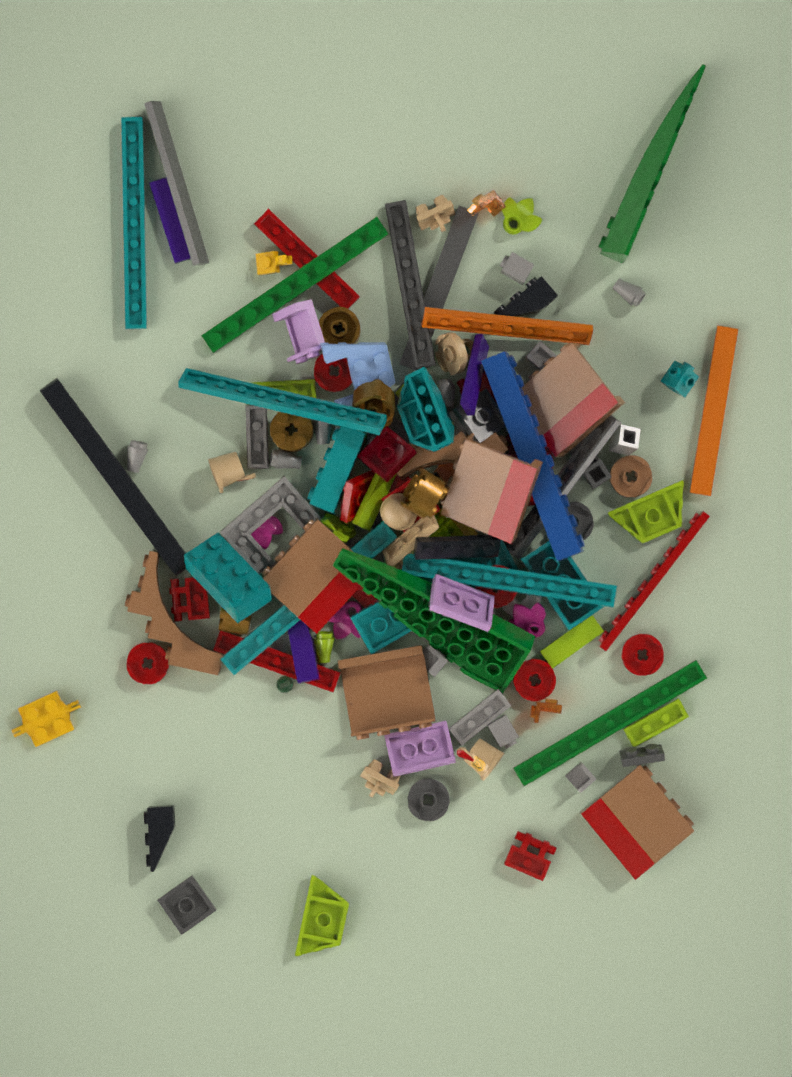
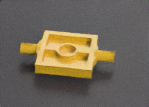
M56 690L19 707L18 711L22 717L23 725L11 729L12 733H14L15 738L27 733L35 747L75 729L70 719V712L81 708L78 700L66 705Z

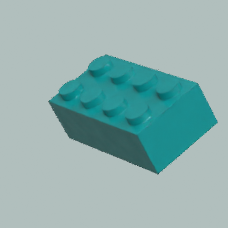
M343 426L340 428L336 427L332 436V440L335 441L333 447L327 448L323 458L326 464L324 468H319L315 478L318 480L316 488L311 487L307 497L310 500L309 504L311 506L335 514L344 492V485L350 477L366 438L365 433Z
M218 532L184 554L186 570L237 623L272 600L270 585Z
M547 541L520 559L528 572L587 581L572 557L562 561L556 560L550 541ZM546 597L567 630L572 629L605 607Z

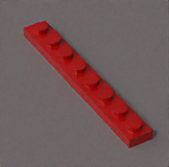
M702 511L700 514L696 512L689 521L691 526L687 531L683 529L676 538L678 543L675 547L670 546L663 554L665 560L661 565L657 563L650 571L652 574L648 582L644 580L637 588L639 593L635 599L631 596L624 605L627 608L622 615L618 613L611 622L614 625L609 632L606 630L598 639L601 642L598 646L602 650L607 651L709 519L710 516Z

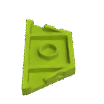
M683 480L614 509L607 514L640 543L648 542L682 527Z
M312 875L295 951V956L297 957L341 945L349 902L315 875Z

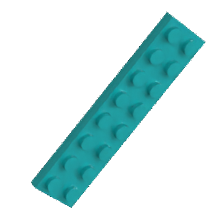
M503 540L500 542L498 557L449 559L487 566L503 565L509 569H518ZM421 578L432 583V579ZM379 600L350 616L371 654L411 632L407 626L394 617V613L390 609L383 608L379 604Z

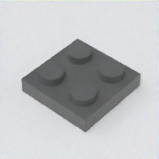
M487 389L479 393L474 415L467 416L461 405L452 410L468 435L471 433L475 434L473 441L477 443H482L492 434L506 427L500 409Z
M193 875L157 900L181 935L217 910Z

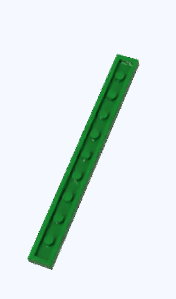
M375 217L201 335L211 351L215 353L388 236L389 233L379 218Z
M694 660L516 765L513 769L523 786H526L704 681L707 677L697 660Z

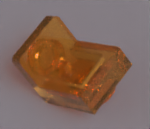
M492 190L485 196L481 193L472 200L473 205L468 211L474 216L487 207L495 217L506 205L500 196Z
M545 698V702L536 701L535 705H531L530 718H533L534 723H538L540 711L561 714L562 705L558 704V700Z

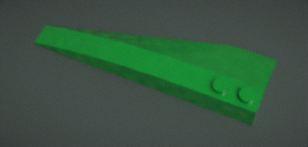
M702 64L686 85L651 140L630 181L616 216L610 217L606 227L610 229L607 237L602 236L598 246L601 248V255L622 264L628 257L706 65Z
M344 548L341 549L332 565L353 583L357 582L362 586L366 594H371L378 599L379 604L383 608L390 609L394 613V617L416 635L424 637L429 641V645L432 648L440 650L446 655L445 658L450 663L454 662L457 664L461 672L493 690L499 689L502 694L532 649L535 639L533 634L495 614L492 617V626L487 632L429 610L432 583L405 571Z

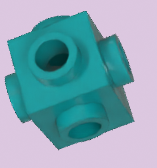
M674 360L661 379V382L671 391L686 398L699 376L693 372L695 368L684 361L681 364Z

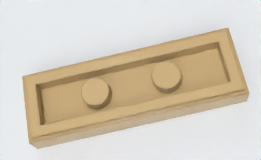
M434 515L432 518L419 519L382 551L387 565L393 567L409 554L415 547L416 537H429L439 528Z

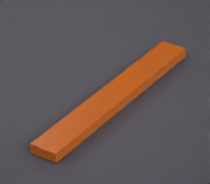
M425 307L422 319V328L579 343L583 345L590 344L593 334V325L430 307Z
M717 326L689 493L711 496L738 335V329L724 326Z

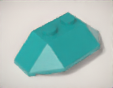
M422 367L406 375L397 408L410 443L433 452L454 443V426L442 394L427 369Z

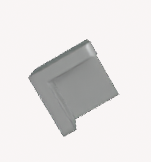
M428 644L423 650L426 668L435 677L448 660Z
M582 762L565 775L580 793L596 780Z

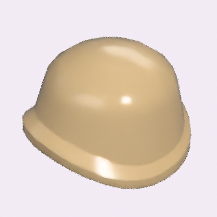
M395 493L388 496L380 508L382 520L395 530L410 528L417 517L416 514L400 505L401 500L405 502L406 497L403 496V493Z

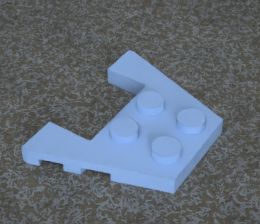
M338 342V344L320 343L326 364L343 358L347 359L354 390L361 384L372 382L375 379L382 380L389 387L396 383L385 342H358V344H347L346 342ZM353 394L334 400V403L352 407Z

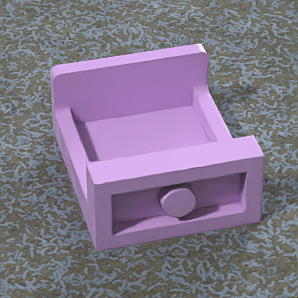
M312 299L294 303L272 314L274 322L282 320L286 322L295 355L287 358L288 362L296 361V364H300L320 355L319 352L322 351L320 343H325Z

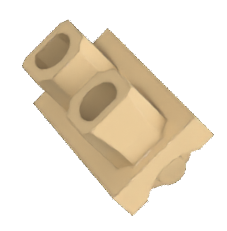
M440 195L433 200L436 207L431 210L427 208L426 204H421L415 208L416 218L421 231L428 227L431 230L439 227L441 232L446 231L444 224L451 221L449 217L456 215L451 200L448 201L444 195Z
M375 759L368 767L364 768L360 777L367 780L365 787L371 790L369 796L373 798L375 793L384 796L385 792L394 795L399 787L400 776L393 777L392 769L387 777L381 775L379 772L383 764Z

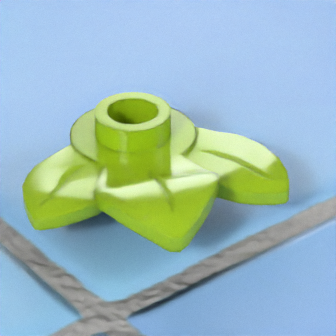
M510 197L505 200L502 206V213L505 217L503 228L508 234L516 235L521 231L532 232L540 226L542 218L532 215L534 211L532 198L523 199L517 204ZM515 221L517 222V227L511 228L509 223Z
M325 513V517L320 520L326 527L333 530L332 533L343 543L348 542L356 535L353 524L341 521L334 514Z

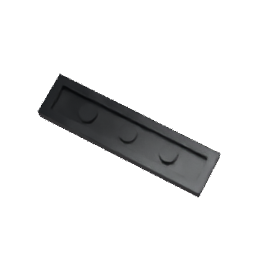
M491 535L416 537L414 558L415 560L498 557L501 540Z

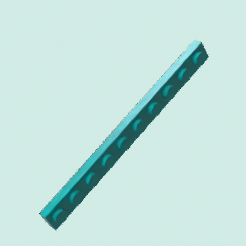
M121 117L125 329H147L143 117Z
M189 368L185 369L178 381V386L182 389L376 435L381 434L387 421V415Z
M382 521L350 549L355 553L374 558L394 541L397 536ZM285 605L281 606L222 656L220 660L233 675L237 674L300 619Z
M410 553L404 557L402 571L420 578L433 580L434 576L438 574L464 585L614 608L617 590L616 585L449 559L415 560L414 554Z

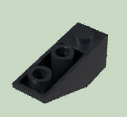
M542 276L538 280L534 277L526 284L527 289L522 293L517 291L510 298L511 303L506 307L502 304L493 313L496 315L519 317L541 312L558 297V294Z
M174 805L149 806L147 811H144V824H148V833H145V845L149 846L150 854H146V866L150 867L151 872L156 870L176 826Z

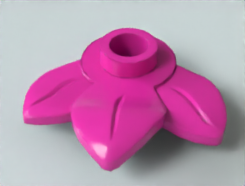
M271 516L251 533V536L263 549H267L271 543L272 535L282 534L283 527L275 516Z
M349 601L345 603L329 620V622L334 623L333 633L335 639L345 638L350 633L357 638L361 637L350 619L351 615L348 613L351 607H354L357 612L363 609L358 602Z
M539 602L535 603L531 609L523 605L514 604V619L508 622L533 634L535 638L540 637L545 632V623L543 621L546 612ZM536 626L538 630H533L531 627Z

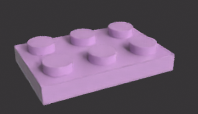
M436 574L432 580L429 610L488 632L492 626L495 596Z
M447 721L433 723L432 727L421 729L415 727L411 728L410 731L384 735L393 777L456 763Z

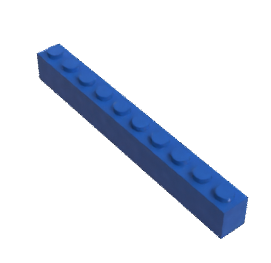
M504 351L482 360V365L518 459L528 464H531L535 459L543 462L532 496L556 560L562 561L583 553L584 540L581 534L577 535L575 529L578 526L573 514H569L567 508L570 506L566 494L562 495L561 479L558 474H554L552 469L555 466L550 454L547 455L544 448L547 446L543 434L539 435L537 429L539 422L536 415L531 414L529 407L532 404L528 394L524 395L522 387L524 382L521 375H517L514 367L517 364L513 355H509L508 352Z

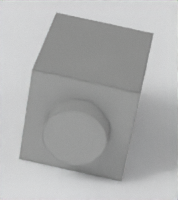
M512 252L510 256L505 255L500 264L503 268L501 273L523 285L534 264Z
M622 424L619 425L610 437L609 451L629 456L638 450L641 429Z
M506 714L487 725L500 748L505 746L507 749L517 743L515 739L519 736Z

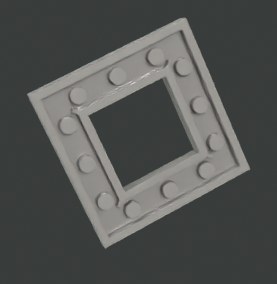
M285 476L220 531L232 547L259 575L267 566L271 568L275 562L251 536V533L282 506L302 529L310 519L313 521L316 518L321 520V517Z

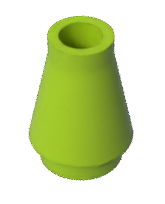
M319 631L316 637H314L318 657L317 662L319 663L330 662L335 639L333 632Z

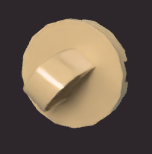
M452 332L438 336L435 345L438 344V351L435 352L441 369L444 372L449 371L450 375L463 372L467 366V360L470 359L473 341L471 339L461 340L457 334ZM465 346L470 349V354H467Z

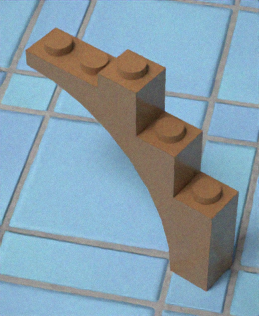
M461 431L454 436V443L436 452L409 443L417 453L397 475L403 480L421 468L425 469L430 466L447 463L454 464L456 458L461 455L462 451L459 450L463 438L467 439L469 435H465ZM496 432L480 443L504 454L509 453L507 448L509 443L503 435L499 437Z
M149 551V555L145 554L143 560V567H146L144 576L140 575L138 588H141V591H132L131 595L127 594L125 607H128L127 612L152 617L151 621H147L145 633H149L148 638L173 643L172 647H168L165 659L169 660L168 665L219 675L222 665L220 658L224 654L209 650L193 641L181 631L171 618L163 603L159 588L158 563L160 554Z

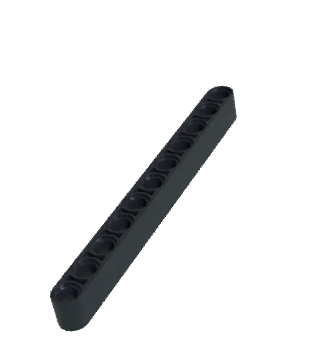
M58 378L51 381L40 392L174 575L178 576L186 570L184 559L186 552Z

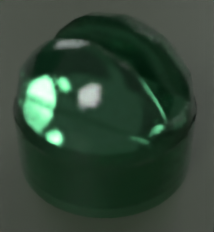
M287 676L280 677L276 683L277 689L282 693L290 692L293 688V680ZM289 680L290 685L280 688V684Z

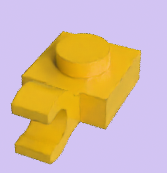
M278 251L256 254L258 275L280 273V266L293 264L292 256H278Z

